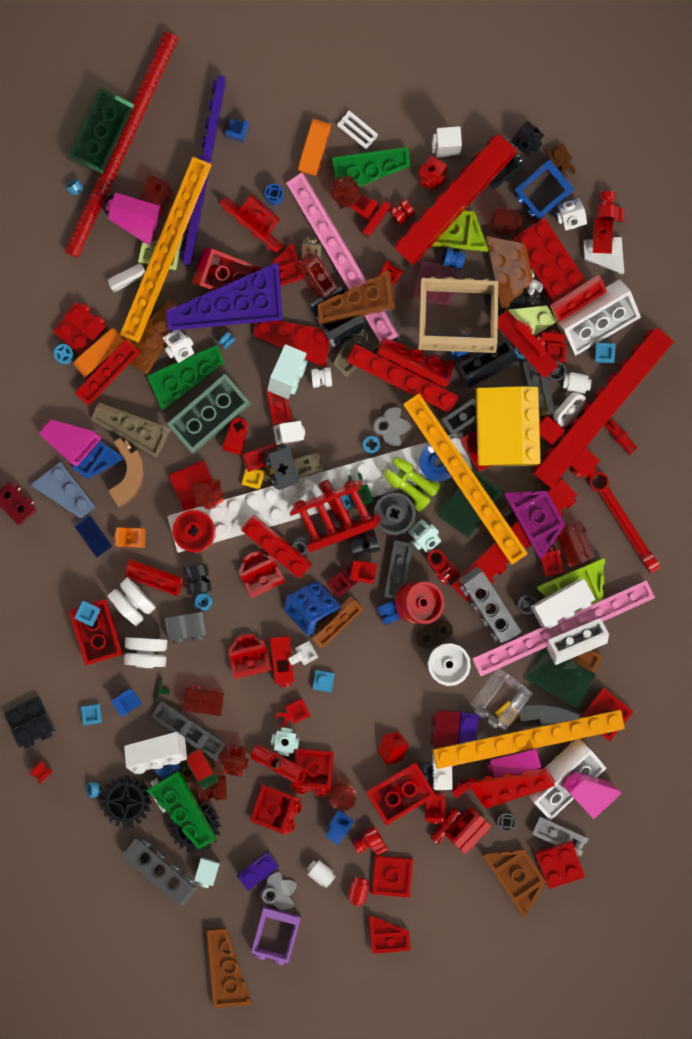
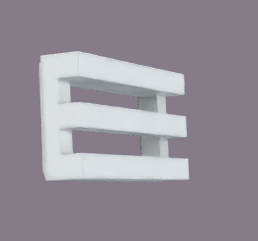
M348 111L337 124V127L365 150L378 137L375 131L351 111ZM350 117L352 120H354L358 125H360L364 130H366L370 135H372V137L370 138L368 135H366L362 130H360L356 125H354L350 120H348V118ZM343 124L349 125L368 142L365 144Z

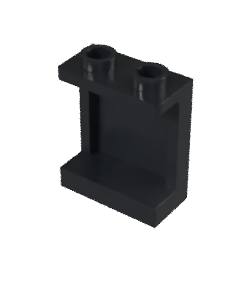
M343 286L332 289L325 296L318 297L309 304L319 324L317 305L338 294L345 293L346 291ZM360 316L333 323L320 324L333 348L366 330Z

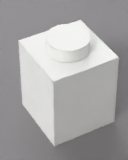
M301 421L278 424L273 427L276 445L296 443L304 440L305 429L301 425Z

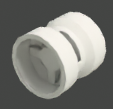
M330 367L323 370L311 369L313 388H319L321 385L326 387L332 386Z

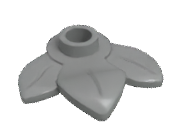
M400 408L388 409L383 416L376 418L373 423L374 431L382 435L384 441L392 446H400V435L411 429L410 423L400 418ZM381 422L386 424L385 429L379 428Z
M280 872L273 873L267 879V886L261 890V900L267 905L274 904L280 910L290 909L294 907V903L289 896L295 891L297 883L292 880H282ZM268 891L273 892L274 896L272 898L266 896Z

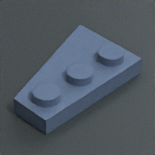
M59 462L31 484L32 487L81 519L96 508L95 504L62 462Z

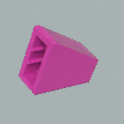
M115 193L113 200L109 199L106 210L109 211L108 219L144 243L151 245L156 232L160 206Z
M55 420L45 423L41 429L42 431L39 433L41 437L76 467L101 440V437L93 431Z
M536 748L489 759L490 764H487L489 775H493L494 778L504 777V774L507 773L518 774L522 771L541 768Z
M574 771L561 783L593 819L621 794V791L610 781Z

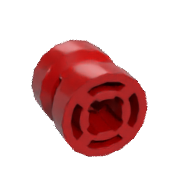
M406 199L400 201L397 207L393 206L389 209L390 214L399 225L404 223L407 217L415 215L413 208Z

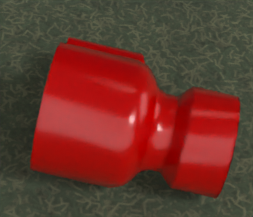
M600 192L602 203L598 205L597 219L624 222L625 210L613 204L615 192Z
M375 826L364 831L361 838L357 837L352 840V844L358 854L364 852L368 847L376 855H380L388 850Z

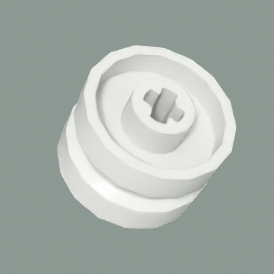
M127 577L120 583L126 595L114 589L108 595V598L126 619L137 626L144 620L138 608L145 614H150L156 607L142 590Z
M125 637V648L137 651L136 653H126L124 655V665H134L140 668L166 667V656L155 654V651L167 650L168 640Z
M452 643L441 644L435 647L430 653L427 662L428 671L432 678L446 686L457 685L464 681L471 667L467 652L459 645ZM451 661L453 666L447 668L446 662Z

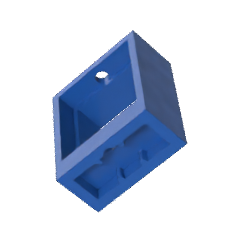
M549 160L515 189L517 192L515 197L521 204L525 202L529 206L527 211L534 219L538 217L541 220L574 192L575 189L552 161ZM548 169L565 191L539 212L522 190Z

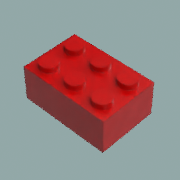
M108 599L91 603L101 609L93 627L75 619L79 607L68 610L85 666L124 654Z

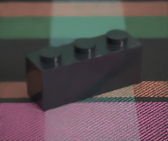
M505 337L497 342L496 353L478 352L456 364L467 387L470 388L519 360L510 341Z

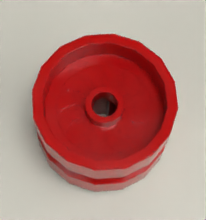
M189 510L176 518L172 534L180 548L188 552L199 553L212 545L216 538V527L214 521L207 514L199 510ZM193 528L198 529L196 535H192L191 530Z
M409 582L403 585L397 592L395 609L398 616L410 624L432 623L443 612L444 596L441 590L431 582Z

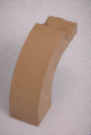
M119 438L114 443L126 461L127 472L122 482L108 491L117 506L122 507L130 502L139 492L144 480L145 470L140 452L136 450L131 453L132 447L129 442Z

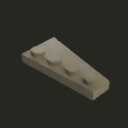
M102 403L96 406L91 418L92 421L156 458L159 456L171 431V428Z

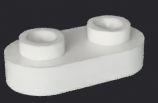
M578 392L571 393L555 411L554 422L561 427L568 426L586 404L585 396Z

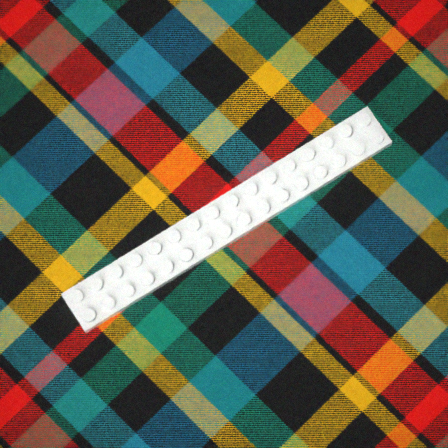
M462 432L448 436L469 468L472 469L470 459L461 445ZM425 442L299 478L300 483L281 490L267 487L190 510H199L207 514L214 521L216 538L213 543L245 534L241 531V528L253 515H256L269 527L302 518L300 513L293 516L290 515L289 512L294 507L293 504L300 500L305 502L323 495L318 484L327 479L335 490L343 487L348 482V476H351L352 480L358 481V473L360 472L363 477L362 485L368 484L372 498L401 490L399 487L393 488L383 476V472L386 469H389L396 475L400 471L391 463L395 457L410 462L417 474L431 481L422 473L419 465L422 451L430 444ZM436 459L434 462L436 466L442 464L440 459ZM409 478L406 479V481L412 486L417 485ZM328 502L323 503L326 510L332 509ZM316 507L307 510L309 516L319 513ZM183 512L167 516L171 531H173V524L176 518ZM196 528L191 530L192 535H196L198 532ZM175 542L178 553L186 551Z

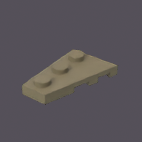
M365 316L360 317L366 330L346 340L333 363L346 378L357 369L345 362L354 344L372 353L380 346V342Z

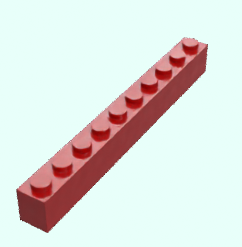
M658 327L654 330L650 328L643 336L646 340L641 345L637 343L631 350L633 355L630 359L625 358L619 365L620 371L617 374L613 372L606 380L609 384L604 389L600 387L594 395L596 397L594 402H588L582 409L583 415L580 418L577 416L569 424L572 428L568 432L564 431L557 439L560 441L557 446L554 447L552 445L545 453L547 458L543 462L540 460V464L533 467L535 472L532 475L546 487L551 489L674 343Z

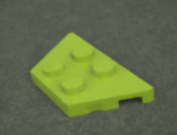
M464 211L432 246L488 252V247L475 211Z
M601 558L541 584L536 589L545 597H548L581 578L585 579L595 600L591 601V604L603 600L602 586L604 584L603 570L605 559Z

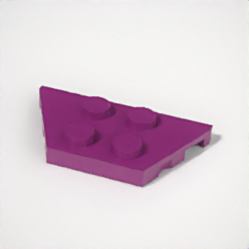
M548 492L505 493V498L539 559H542L565 526Z

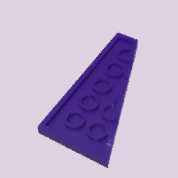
M278 262L167 310L168 330L283 320Z

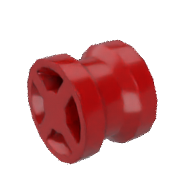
M42 760L29 774L34 776L40 785L53 770L47 768Z

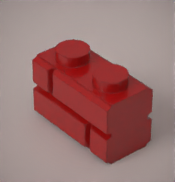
M470 807L445 835L466 854L488 832L491 825L474 808Z

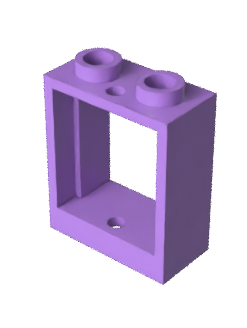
M264 906L251 951L252 954H255L254 957L265 960L266 957L271 958L274 963L284 965V962L289 963L301 916ZM266 917L294 924L286 955L258 947Z

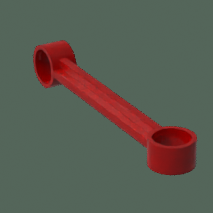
M602 472L594 473L589 479L590 488L595 492H599L640 556L647 571L650 574L661 568L660 564L649 551L608 487L609 479L607 475ZM596 475H601L605 478V486L601 489H597L592 485V479Z

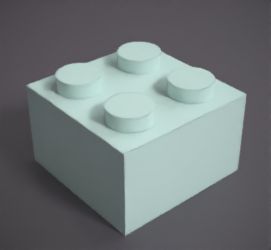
M285 344L270 377L267 391L289 399L291 394L295 395L300 378L303 377L306 370L305 367L308 362L305 360L306 353Z

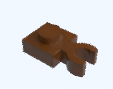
M563 142L546 152L549 160L557 168H561V173L565 178H567L565 174L567 169L571 170L572 174L576 173L575 167L568 163L572 158Z

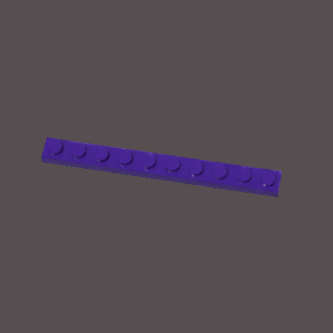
M219 75L217 81H213L212 92H215L214 99H210L208 107L211 115L210 118H206L205 129H208L207 136H203L201 144L204 152L203 155L199 156L200 160L210 164L226 86V77ZM209 173L189 219V230H185L184 241L187 242L185 249L182 248L180 260H183L185 266H192Z

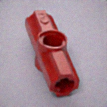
M259 744L253 748L251 760L298 785L303 782L307 771L305 768ZM281 761V764L276 768V764Z

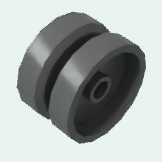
M401 493L384 495L376 503L373 515L378 513L381 518L377 526L380 531L387 535L395 536L409 530L415 521L416 515L412 501ZM392 511H396L398 513V516L396 518L391 517L390 514Z

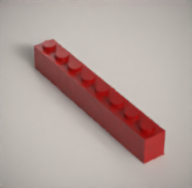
M500 134L489 139L487 142L488 146L474 156V161L470 166L467 164L461 170L460 177L457 180L453 179L447 186L449 189L444 194L441 193L434 201L435 204L431 208L428 207L422 213V218L418 223L414 222L409 227L408 234L405 237L401 236L397 240L396 251L413 266L518 153L516 148Z
M560 479L548 491L560 516L563 515L561 511L565 507L569 509L576 502L574 498L577 494L563 479ZM517 521L510 528L522 546L528 549L531 543L519 521ZM495 542L450 586L466 602L471 601L469 596L465 597L459 587L462 585L458 580L478 567L492 584L494 582L492 578L497 573L501 575L508 568L506 564L509 561ZM479 588V589L476 591L475 596H477V595L480 594L478 591H479L481 588Z

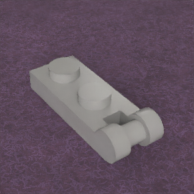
M540 816L532 832V835L554 845L572 841L573 838L576 839L575 849L579 856L583 853L584 843L587 844L589 839Z

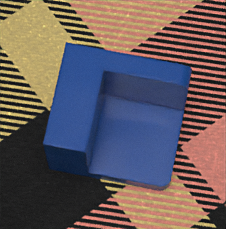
M231 119L228 130L225 131V137L244 144L249 129V121L241 122Z
M132 688L111 701L121 717H124L142 704Z

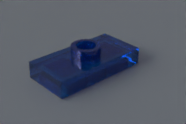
M91 515L74 526L97 558L113 547Z

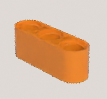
M313 118L299 163V172L317 176L331 130V123Z
M112 328L73 362V365L84 378H88L125 339L115 328Z

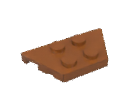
M488 236L486 241L495 281H498V295L501 308H508L510 306L509 303L515 297H518L523 292V289L528 287L533 281L526 245L521 242Z
M525 849L483 854V858L523 918H525L536 901L540 890H542L546 883Z

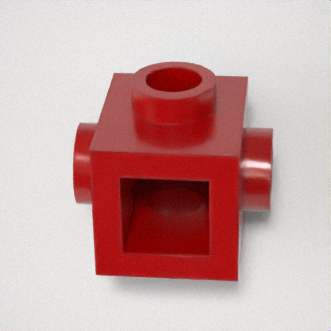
M430 156L427 162L423 163L418 170L420 184L427 189L431 188L436 191L438 186H442L446 180V175L448 174L447 164Z

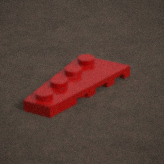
M283 321L255 323L254 337L281 349L286 344L305 352V360L325 368L330 342L323 329Z
M385 338L381 341L377 352L384 359L391 360L401 367L407 368L417 375L424 376L435 384L447 387L455 363L451 360H448V362L441 361L440 357L432 355V357L423 354V351L418 349L408 350L406 345Z
M547 768L522 771L521 775L507 773L504 774V777L498 778L485 776L483 780L469 778L468 785L486 809L554 787L555 780Z

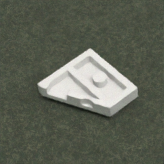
M613 237L612 254L593 253V239L583 240L584 260L618 272L620 275L624 274L621 237Z

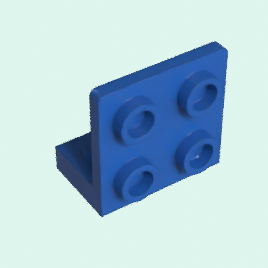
M314 581L288 595L284 611L309 636L314 632L316 621L338 610L340 605L318 581Z

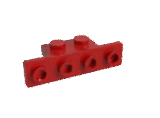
M253 195L249 196L241 208L228 197L219 202L226 213L232 214L240 225L246 226L255 238L261 239L266 243L265 245L269 250L278 252L284 247L280 241L270 234L281 219Z
M508 310L498 317V329L543 378H546L558 367V364L546 352L544 347L546 343L539 336L536 338L531 333L533 329L527 322L523 324L520 320L518 321Z

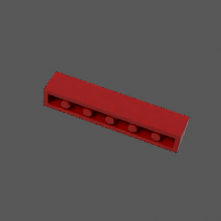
M356 344L353 345L345 361L414 397L420 394L426 403L446 413L451 412L458 398L454 393Z

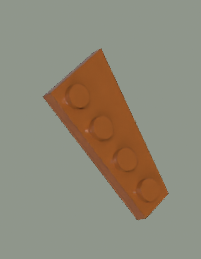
M387 270L382 275L371 278L358 287H352L349 291L318 304L320 324L323 325L395 309L390 272Z
M168 300L148 320L139 343L130 339L141 350L129 363L130 366L148 375L166 345L163 337L174 331L168 330L166 311L179 304Z
M227 928L207 930L213 1008L252 1005Z

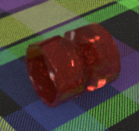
M226 775L217 776L219 782L204 790H201L198 785L199 801H211L212 798L216 801L227 800Z

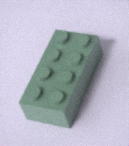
M224 374L168 422L167 425L194 455L232 422L233 419L246 410L251 403L229 377Z

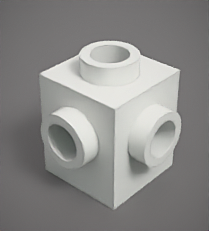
M580 198L558 204L557 221L563 225L565 230L587 224L585 209Z
M180 329L174 330L163 337L167 346L165 348L166 353L170 358L174 357L178 363L194 354L191 347L194 345L188 335L185 336Z

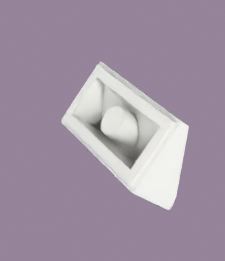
M139 263L108 279V283L112 291L117 292L142 279L146 271L143 265Z

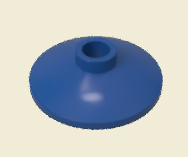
M430 445L422 451L419 459L422 473L433 481L449 479L451 475L443 463L440 466L435 465L434 462L439 457Z

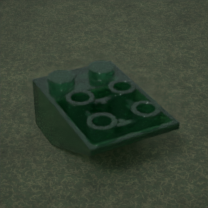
M472 468L471 471L492 502L495 503L503 493V490ZM459 487L437 515L467 538L470 537L481 522V519Z

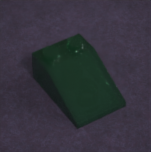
M546 647L541 649L525 679L577 708L592 683L595 674L571 660L555 665Z

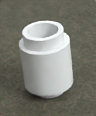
M574 372L565 374L563 388L567 389V391L583 394L586 393V390L590 391L591 379H588V375Z
M313 860L307 868L309 871L307 875L320 886L326 888L336 877L333 871L320 860L317 862Z

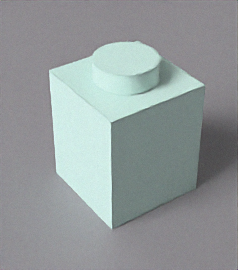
M201 857L194 880L198 882L197 885L209 888V885H214L220 865L219 861Z

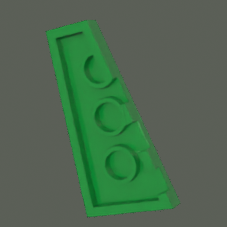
M408 147L332 157L337 196L409 167Z
M217 345L190 356L179 363L177 362L147 375L162 411L225 363Z
M180 771L146 790L150 796L152 795L158 801V805L167 811L171 816L170 818L183 829L184 834L198 849L217 840Z

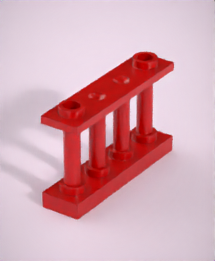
M354 480L348 481L343 487L305 502L300 500L293 504L294 507L289 512L290 515L293 516L300 513L311 535V540L307 544L309 552L316 551L378 526L381 521L379 514H368L357 492L363 483L362 480L356 482ZM350 493L361 515L359 521L354 522V520H351L340 498L341 496ZM333 500L345 523L343 527L337 528L334 526L323 503ZM317 508L328 529L327 533L321 535V533L317 532L307 512L308 509Z

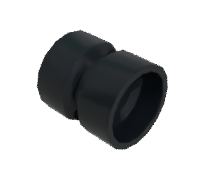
M374 528L349 538L354 558L365 555V552L373 553L380 551ZM368 539V542H369V543L366 544V545H363V541H362V540Z
M208 564L183 568L184 577L188 580V583H186L187 595L212 591L211 582L207 579L209 575Z

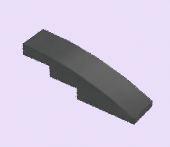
M163 701L159 703L151 715L153 719L173 733L178 732L188 743L197 749L201 748L202 752L215 761H218L228 746Z

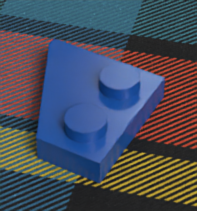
M99 441L77 467L73 465L72 469L85 478L90 479L121 462L124 457Z

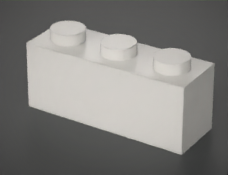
M460 126L437 128L436 134H433L432 153H436V159L459 157L462 147Z
M580 578L530 607L541 627H548L549 629L556 626L561 618L568 619L575 615L574 611L581 608L583 610L591 606V601L595 600L585 579Z
M601 618L549 639L547 650L554 664L557 665L607 644L609 633Z
M178 732L124 746L126 768L135 774L144 773L145 770L160 769L168 764H179L180 761L187 759L185 738Z

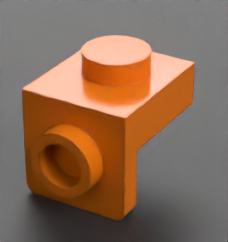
M117 527L114 536L115 546L145 548L146 529Z

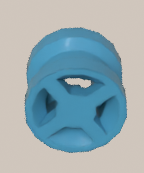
M60 344L54 349V358L61 364H69L74 359V351L70 346Z

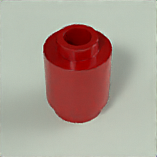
M354 877L353 881H351L347 896L350 904L361 906L362 903H366L370 887L368 879Z

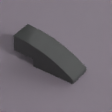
M527 704L518 707L521 722L540 719L542 726L581 718V713L558 705Z

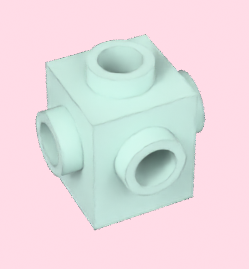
M423 519L408 530V533L414 539L412 541L414 546L418 550L422 548L426 553H429L441 542L437 536L438 530L432 524L429 526Z
M281 727V730H277V733L272 735L271 745L275 746L274 750L278 751V754L289 756V753H293L294 749H298L299 738H296V733L293 732V729ZM287 739L289 741V744L287 746H283L281 744V740Z

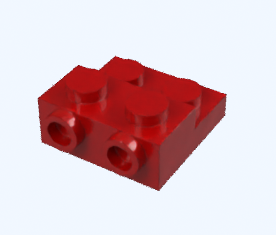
M76 302L66 313L65 318L53 330V333L81 356L98 340L107 328L104 326L105 321L99 315L94 317L89 313L91 309L85 303L79 304Z
M296 749L294 763L305 768L307 771L306 777L299 785L292 782V790H295L297 794H307V791L315 792L316 796H326V793L330 794L334 752Z
M262 785L250 821L278 833L289 835L295 829L296 822L294 818L296 814L301 812L302 803L300 802L302 798L267 785Z

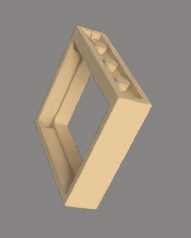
M432 276L431 278H421L419 350L496 353L498 281H489V279L482 281L474 280L473 278L458 280L453 277L436 279ZM426 291L491 294L490 338L425 336Z

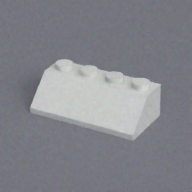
M621 279L607 286L606 293L560 322L556 320L559 330L565 335V340L575 356L641 318L631 291Z
M576 739L545 767L554 778L555 786L527 796L551 821L574 799L561 785L568 776L577 771L598 777L606 767L581 739Z

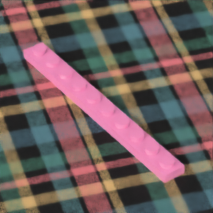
M300 173L288 181L286 184L348 289L366 283L367 279L305 174ZM385 311L365 315L380 343L383 338L392 341L400 336Z
M646 580L583 610L577 611L575 615L568 619L562 618L558 620V624L552 628L542 627L479 655L472 660L480 677L546 648L548 640L599 618H601L602 622L655 597Z

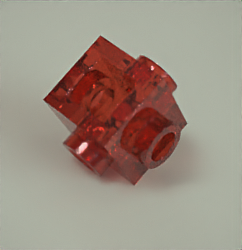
M351 175L336 178L329 190L331 197L337 202L340 209L357 203L362 195L358 183L353 180Z
M204 479L193 484L196 506L213 509L216 508L217 504L223 502L220 480Z
M228 744L227 752L222 754L220 765H224L223 773L242 777L243 769L247 770L249 758H246L247 747Z
M339 782L331 788L332 792L330 793L331 798L329 801L335 809L339 808L340 810L345 809L347 811L356 805L354 801L357 800L355 795L358 793L351 784L348 786L346 782L343 784ZM341 794L347 796L345 801L340 800L339 796Z

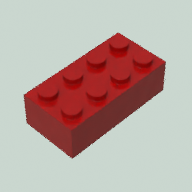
M543 218L512 239L514 242L525 243L534 278L543 285L542 290L551 304L587 282L546 218Z

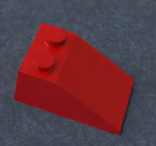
M204 247L191 284L212 291L262 268L217 250Z
M417 763L408 766L365 791L386 826L436 796Z

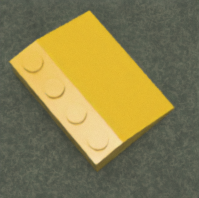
M538 387L476 388L478 465L532 466L540 464Z

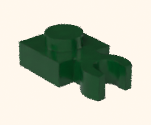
M359 472L358 478L363 481L362 474ZM368 484L361 485L357 492L364 506L373 504ZM352 499L354 508L357 509V507H356V505H355V503H354V501H353V499Z

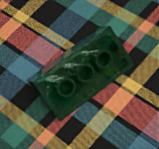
M101 87L98 88L65 159L81 167L103 174L134 104Z

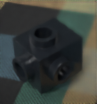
M526 121L510 142L518 147L521 152L529 156L533 150L537 152L542 146L541 140L545 134L539 128Z

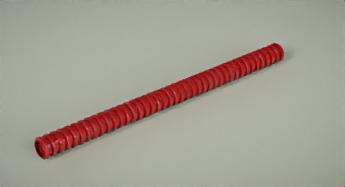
M163 32L164 37H161V43H158L159 48H156V53L153 54L154 59H151V64L148 65L149 70H146L147 74L143 76L144 81H141L142 85L138 87L139 91H136L137 96L133 98L135 101L131 102L132 107H129V113H126L127 118H124V124H121L122 129H119V134L116 135L117 140H114L115 144L111 146L112 151H109L110 155L106 157L107 162L105 161V166L101 168L103 171L99 172L100 177L96 179L97 183H94L95 188H92V194H89L90 199H87V205H84L85 210H82L83 214L79 216L80 221H77L78 225L74 227L75 232H72L73 236L69 238L70 243H67L68 247L64 249L71 256L76 258L81 256L79 253L83 251L82 247L86 245L84 242L88 241L89 231L93 230L92 225H95L94 221L98 219L97 214H100L99 210L103 208L102 203L108 197L107 192L109 193V188L113 186L111 183L115 181L114 177L118 175L116 172L120 170L119 166L123 164L121 161L125 159L124 155H127L126 150L130 149L129 144H132L131 140L135 138L134 133H137L136 129L140 127L139 122H142L141 118L145 116L146 107L150 105L148 102L152 100L151 96L155 94L153 91L157 89L156 85H159L158 80L162 78L161 74H164L163 69L167 68L166 63H169L168 59L172 57L173 48L177 46L176 42L179 41V38L170 32Z

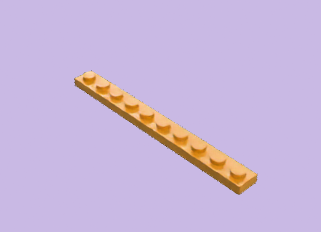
M192 157L120 333L121 336L139 343L212 166L210 163Z
M418 394L404 403L403 406L510 564L512 565L526 556L528 553L421 395Z
M615 710L432 750L436 769L618 731L625 729L621 710Z

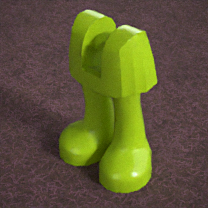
M395 457L391 463L400 471L396 475L394 472L386 469L383 472V476L393 488L399 487L410 495L414 500L415 509L419 512L429 504L431 499L409 484L406 479L412 480L430 497L437 493L440 482L424 479L413 470V465L410 462Z

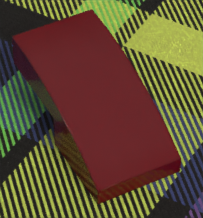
M353 562L326 583L337 598L359 582L350 580Z

